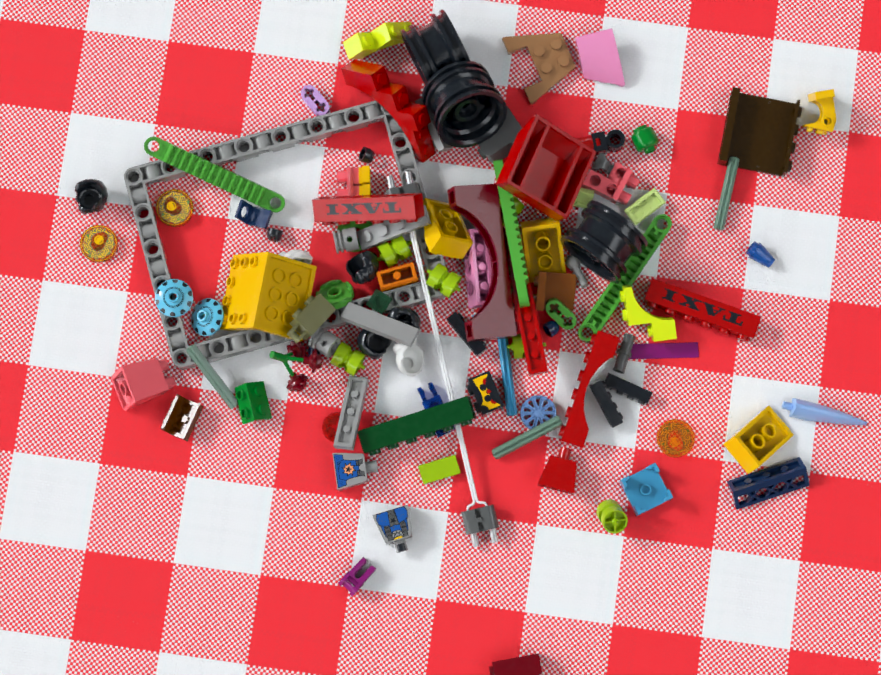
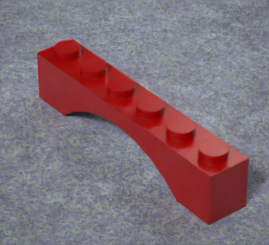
M599 330L597 334H592L589 344L593 346L591 352H586L583 361L587 363L585 370H580L577 381H580L578 389L574 388L571 399L574 402L572 407L568 406L565 417L568 418L566 426L562 425L559 436H562L561 441L583 448L589 431L584 413L586 389L597 369L614 356L620 337Z

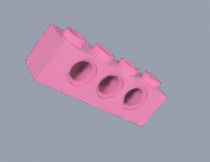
M469 229L467 231L473 244L464 256L468 307L481 308L490 288L491 261L487 246L478 230Z

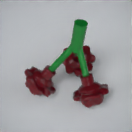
M291 341L290 345H287V354L271 351L269 357L283 362L290 374V380H288L286 388L290 389L291 392L302 391L306 387L308 377L304 374L297 375L296 372H293L288 364V360L308 364L312 369V373H314L316 369L321 368L322 355L317 354V349H314L313 353L308 357L306 355V347L302 345L301 341L297 344Z

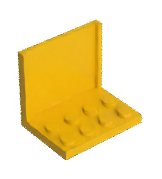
M271 252L233 255L230 262V274L226 281V293L222 300L224 320L220 330H259L293 340L287 335L292 328L289 323L294 319L292 315L299 308L303 310L306 306L304 302L311 296L317 266Z

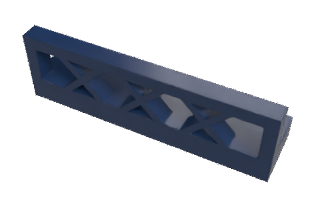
M800 457L727 481L736 510L810 486L806 466ZM803 475L804 481L798 483L793 482L796 477ZM778 483H785L782 488H775ZM760 489H767L764 494L757 495ZM749 495L746 500L739 502V496Z

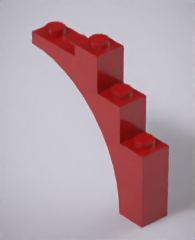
M354 59L341 68L346 85L368 94L395 119L407 136L418 162L424 163L436 154L427 126L431 123L426 106L410 102L404 85L389 82L385 66Z

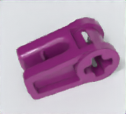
M364 557L338 582L340 586L343 585L350 592L352 597L376 571L374 566H370L360 578L355 577L367 563Z

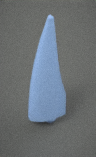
M792 398V403L785 401L782 403V409L790 410L789 417L823 423L867 425L866 421L813 402Z

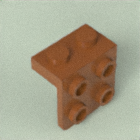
M538 271V275H534V286L537 287V293L533 294L536 310H546L545 305L550 298H558L571 311L574 310L575 274ZM557 303L555 305L550 304L551 311H559Z

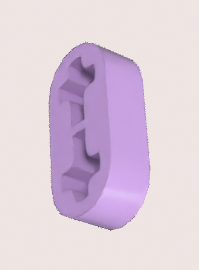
M306 85L301 89L302 100L316 116L329 113L330 107L328 102L314 86ZM306 91H313L312 94L315 99L312 100L309 96L305 97ZM317 102L320 104V106L325 105L324 112H322L321 110L317 112Z

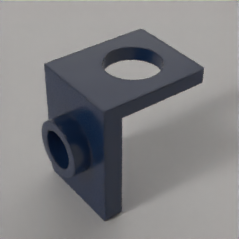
M240 200L235 218L247 225L267 229L273 212L254 207L246 201ZM243 207H246V214L242 217L241 211Z

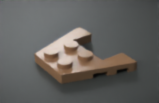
M561 33L502 38L508 55L527 48L541 79V82L524 88L530 105L537 102L541 96H544L554 85L558 84L576 68Z

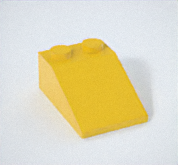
M424 198L423 204L427 208L431 224L424 226L425 242L430 253L462 260L473 242L461 214L451 210L449 203Z
M552 218L520 222L530 281L534 282V275H538V271L566 273L563 245L560 241L562 237L559 220L555 221Z
M767 406L723 445L749 474L760 467L794 434L774 410Z

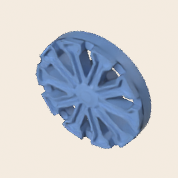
M542 395L528 398L520 410L521 420L528 429L536 427L538 421L542 424L544 423L543 419L545 421L550 420L546 415L556 416L555 405L549 398ZM536 399H540L539 406L537 405ZM532 401L534 407L529 405L528 402ZM544 401H547L548 404H546L544 407H542V406H543V402H544ZM526 407L531 411H524V408ZM549 407L553 409L552 411H545ZM531 415L527 420L524 419V416ZM534 420L533 426H530L529 422Z

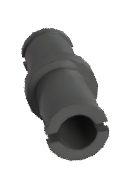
M624 333L620 349H617L618 356L613 368L615 372L625 373L628 359L632 356L631 350L636 338L634 335Z

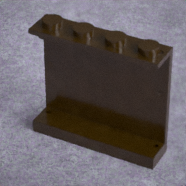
M733 87L730 94L717 164L727 166L730 157L739 158L738 168L785 177L792 168L790 154H794L796 143L793 142V138L797 136L799 125L796 122L797 117L800 118L802 113V107L799 106L800 100H797L796 103L764 98L740 93L741 88Z

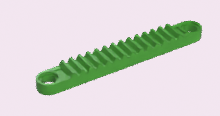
M149 137L144 143V150L150 156L275 213L283 210L285 206V199L281 194L159 137ZM150 141H157L159 143L157 151L153 152L148 148ZM274 197L281 200V205L278 208H273L270 205V200Z
M502 159L493 161L496 181L504 165ZM498 186L520 308L530 306L526 287L529 283V277L527 276L528 272L514 197L511 193Z
M665 214L657 215L643 234L648 242L647 247L642 249L639 257L631 255L624 264L627 268L625 276H621L622 280L618 284L610 282L579 327L578 337L582 342L590 343L591 337L586 338L582 335L584 328H590L593 333L597 334V331H601L621 302L620 291H623L622 286H632L670 231L672 221L669 216ZM660 219L665 220L667 228L659 229L657 221Z

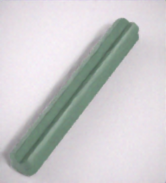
M730 157L714 223V229L723 231L739 165V158Z
M195 344L189 346L186 349L188 355L230 409L235 408L238 405L237 398Z
M555 416L494 448L492 454L495 459H499L559 428L563 423L559 416Z

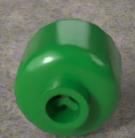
M642 125L633 130L631 139L638 152L649 154L656 150L655 146L658 145L659 140L652 127Z

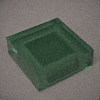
M376 289L366 306L383 315L393 299Z

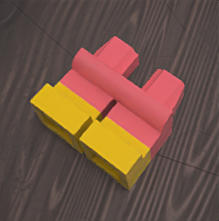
M362 166L360 168L347 167V170L338 171L337 183H347V189H337V196L371 195L370 166Z

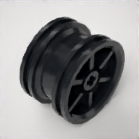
M443 9L439 11L440 15L438 16L435 14L430 15L431 23L419 29H415L413 25L408 26L409 31L400 30L404 44L425 85L443 67L455 62L470 61L460 37Z
M460 61L449 64L438 70L428 80L423 90V105L426 106L429 116L434 120L435 128L440 137L450 146L466 148L481 144L496 134L506 119V103L499 91L494 87V82L486 68L479 63Z
M591 200L587 204V208H584L581 212L584 220L577 229L569 228L566 232L567 235H563L560 241L565 249L572 256L578 258L581 264L609 282L618 284L622 280L621 276H625L627 273V268L624 264L631 255L639 257L642 249L647 247L648 242L644 235L622 215L598 201Z

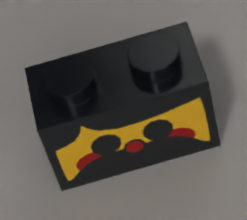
M490 371L468 379L466 388L469 395H473L476 402L473 405L477 414L481 413L482 417L504 408Z

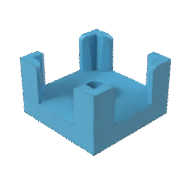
M656 463L619 481L636 516L673 498L659 474L660 470Z

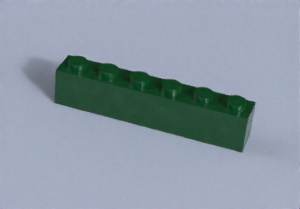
M465 396L359 430L358 436L363 452L365 454L370 453V456L381 453L380 449L388 447V450L398 448L399 443L405 441L406 444L417 442V438L424 436L425 439L436 435V431L443 430V433L454 430V426L461 424L462 427L473 424L472 420L477 418L470 396Z

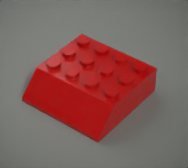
M535 114L517 134L495 184L555 221L566 220L596 155V151Z

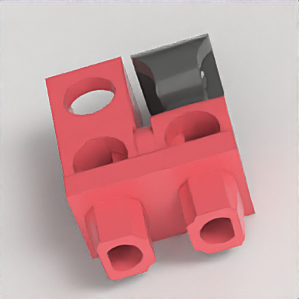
M599 153L581 188L594 190V193L614 204L619 202L627 205L632 195L623 191L626 185L635 190L640 179L632 174V170L617 162L612 165L607 160L605 154ZM603 169V172L608 173V177L597 173L596 170Z

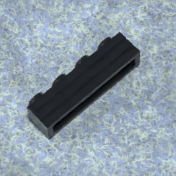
M454 312L447 318V322L478 357L486 350L485 346L487 345L484 341L467 342L465 322L462 320L463 316L460 313Z
M608 373L605 379L606 389H613L619 395L624 394L630 400L635 399L641 405H647L653 393Z
M598 379L589 384L610 426L614 428L623 423V416L620 412L618 413L616 403L612 402L611 393L606 391L605 387L607 386L605 382Z

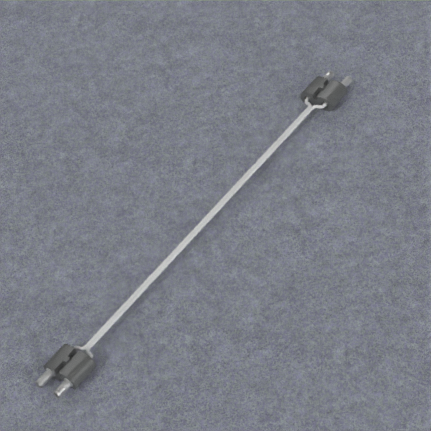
M411 171L405 172L407 185L402 187H395L393 175L386 177L389 187L386 190V194L420 193L418 183L413 181ZM414 230L410 232L411 241L450 402L455 399ZM455 425L473 500L467 506V511L461 512L466 535L471 536L473 547L480 546L477 532L486 530L490 532L492 543L499 542L496 528L499 527L495 507L494 505L488 506L486 502L478 500L461 425ZM475 502L485 505V507L469 510Z

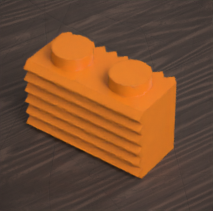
M412 262L406 265L403 264V266L392 267V269L388 268V270L377 271L376 273L381 292L418 282L414 263Z

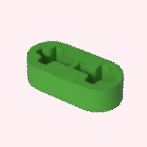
M550 298L546 302V312L564 329L574 328L576 316L561 300ZM557 303L560 312L558 313L556 310L551 311L550 304L555 305ZM562 315L566 316L567 318L571 316L572 323L570 324L567 322L566 324H564V318L562 317Z

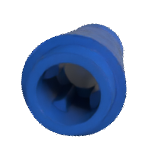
M756 241L746 251V254L749 255L748 258L768 268L775 261V258L766 248Z

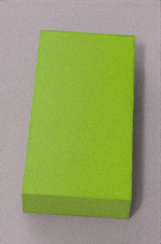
M455 455L418 466L424 485L461 474Z

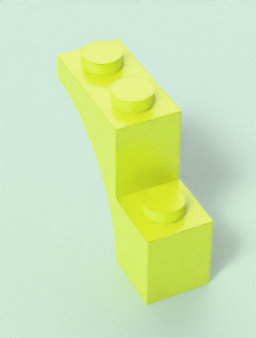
M385 22L371 32L354 34L343 42L349 60L363 59L386 47L404 43L400 30L409 31L408 26L412 25L411 22Z
M631 285L622 286L623 291H620V300L624 302L625 310H622V318L628 326L650 323L647 326V334L654 342L677 339L675 320L672 317H658L646 312L637 303Z

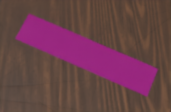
M698 342L633 344L632 356L629 359L699 357Z

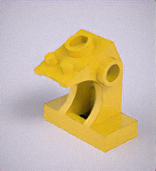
M834 89L808 94V101L818 106L820 116L816 122L802 125V127L807 128L806 132L816 130V134L825 136L827 133L833 132L836 123L833 97H835Z

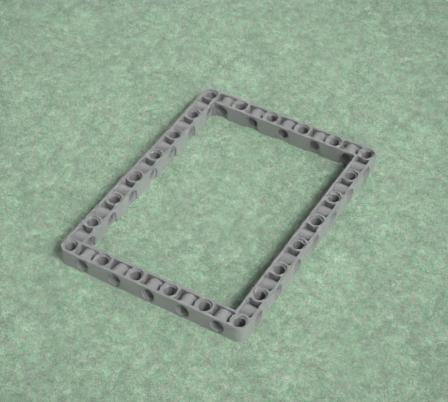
M376 100L189 151L202 158L206 155H212L213 158L210 162L222 167V164L259 157V154L281 151L295 147V144L332 137V134L354 131L368 127L369 124L382 121L387 128L402 186L407 185L405 172L411 171L412 176L416 178L414 183L419 185L423 200L426 198L412 146L407 136L389 112ZM357 115L359 117V119L356 122H351L349 120L350 116ZM315 125L323 127L319 132H315L312 129ZM279 135L286 136V139L283 142H278L276 140V138ZM399 140H402L406 143L405 146L401 148L397 147L395 144ZM242 145H248L249 150L246 152H241L240 147ZM161 160L131 167L124 174L154 294L160 283L170 280L172 277L167 267L166 254L162 239L158 233L157 221L147 189L149 184L160 181L167 182L186 177V174H189L178 168L173 172H168L167 167L170 164ZM133 175H139V179L136 182H131L130 179ZM142 211H149L146 218H140ZM424 227L415 230L426 269L432 271L438 263L445 266L443 255H428L426 253L428 247L425 242ZM153 246H157L158 252L155 254H150V248ZM417 282L352 300L351 303L362 307L369 303L373 306L372 311L385 315L393 307L410 308L424 304L426 300L422 283ZM428 286L431 302L446 297L437 289ZM403 293H406L410 296L409 300L406 302H402L399 299L400 295ZM171 294L170 299L175 300L176 294ZM346 306L336 309L332 313L336 316L333 322L325 321L320 327L330 330L350 324L341 320V315ZM159 311L171 358L175 366L182 370L197 367L186 352L189 345L185 335L186 330L182 316L169 317ZM172 318L178 320L177 325L174 327L168 326V322ZM244 330L195 345L208 362L211 363L291 341V339L259 330ZM255 334L262 336L261 341L258 343L252 342V337ZM219 344L224 345L222 353L215 352V347ZM180 355H187L185 363H178Z

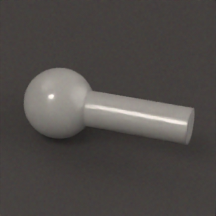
M572 255L568 256L565 261L567 268L573 270L582 288L587 287L589 284L579 267L581 262Z

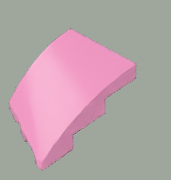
M612 28L575 37L580 56L579 63L584 79L616 84L620 87L625 86Z

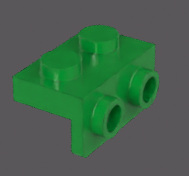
M264 381L244 383L235 387L242 424L272 418Z

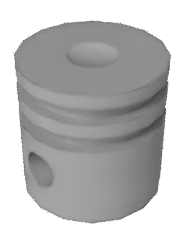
M355 227L342 229L341 232L337 230L336 233L333 231L337 254L339 251L344 253V250L346 252L359 250ZM348 237H352L351 242L347 241Z
M319 327L309 340V346L317 349L319 353L327 358L334 355L341 343L339 337L323 327Z

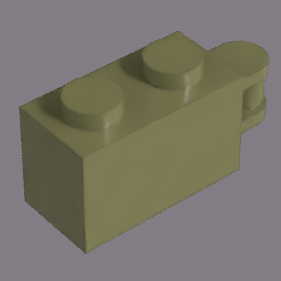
M320 293L315 297L311 295L304 302L306 306L303 310L299 308L292 315L294 319L289 323L292 328L287 335L296 344L302 338L306 340L312 336L336 310Z

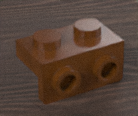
M177 394L171 402V407L163 420L161 430L188 442L204 406Z

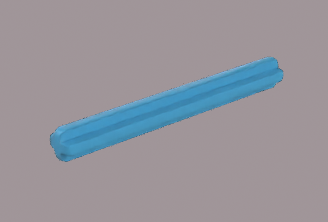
M508 338L497 339L507 416L517 415L510 352L507 348V345H509Z

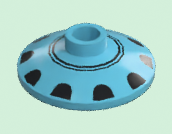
M170 279L158 287L155 293V303L159 311L164 315L179 317L187 313L191 308L193 292L184 281ZM171 294L177 295L175 300L170 299Z
M211 298L198 302L191 315L193 329L202 336L215 334L220 329L224 320V311L221 304Z

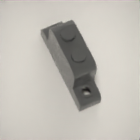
M507 105V115L502 127L491 138L478 144L480 149L477 151L483 160L487 158L491 163L495 160H503L508 156L517 134L522 129Z

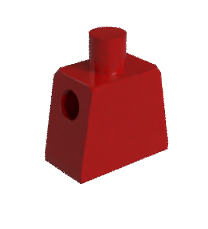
M560 447L558 457L550 455L539 479L538 486L574 494L577 462L569 460L572 449Z

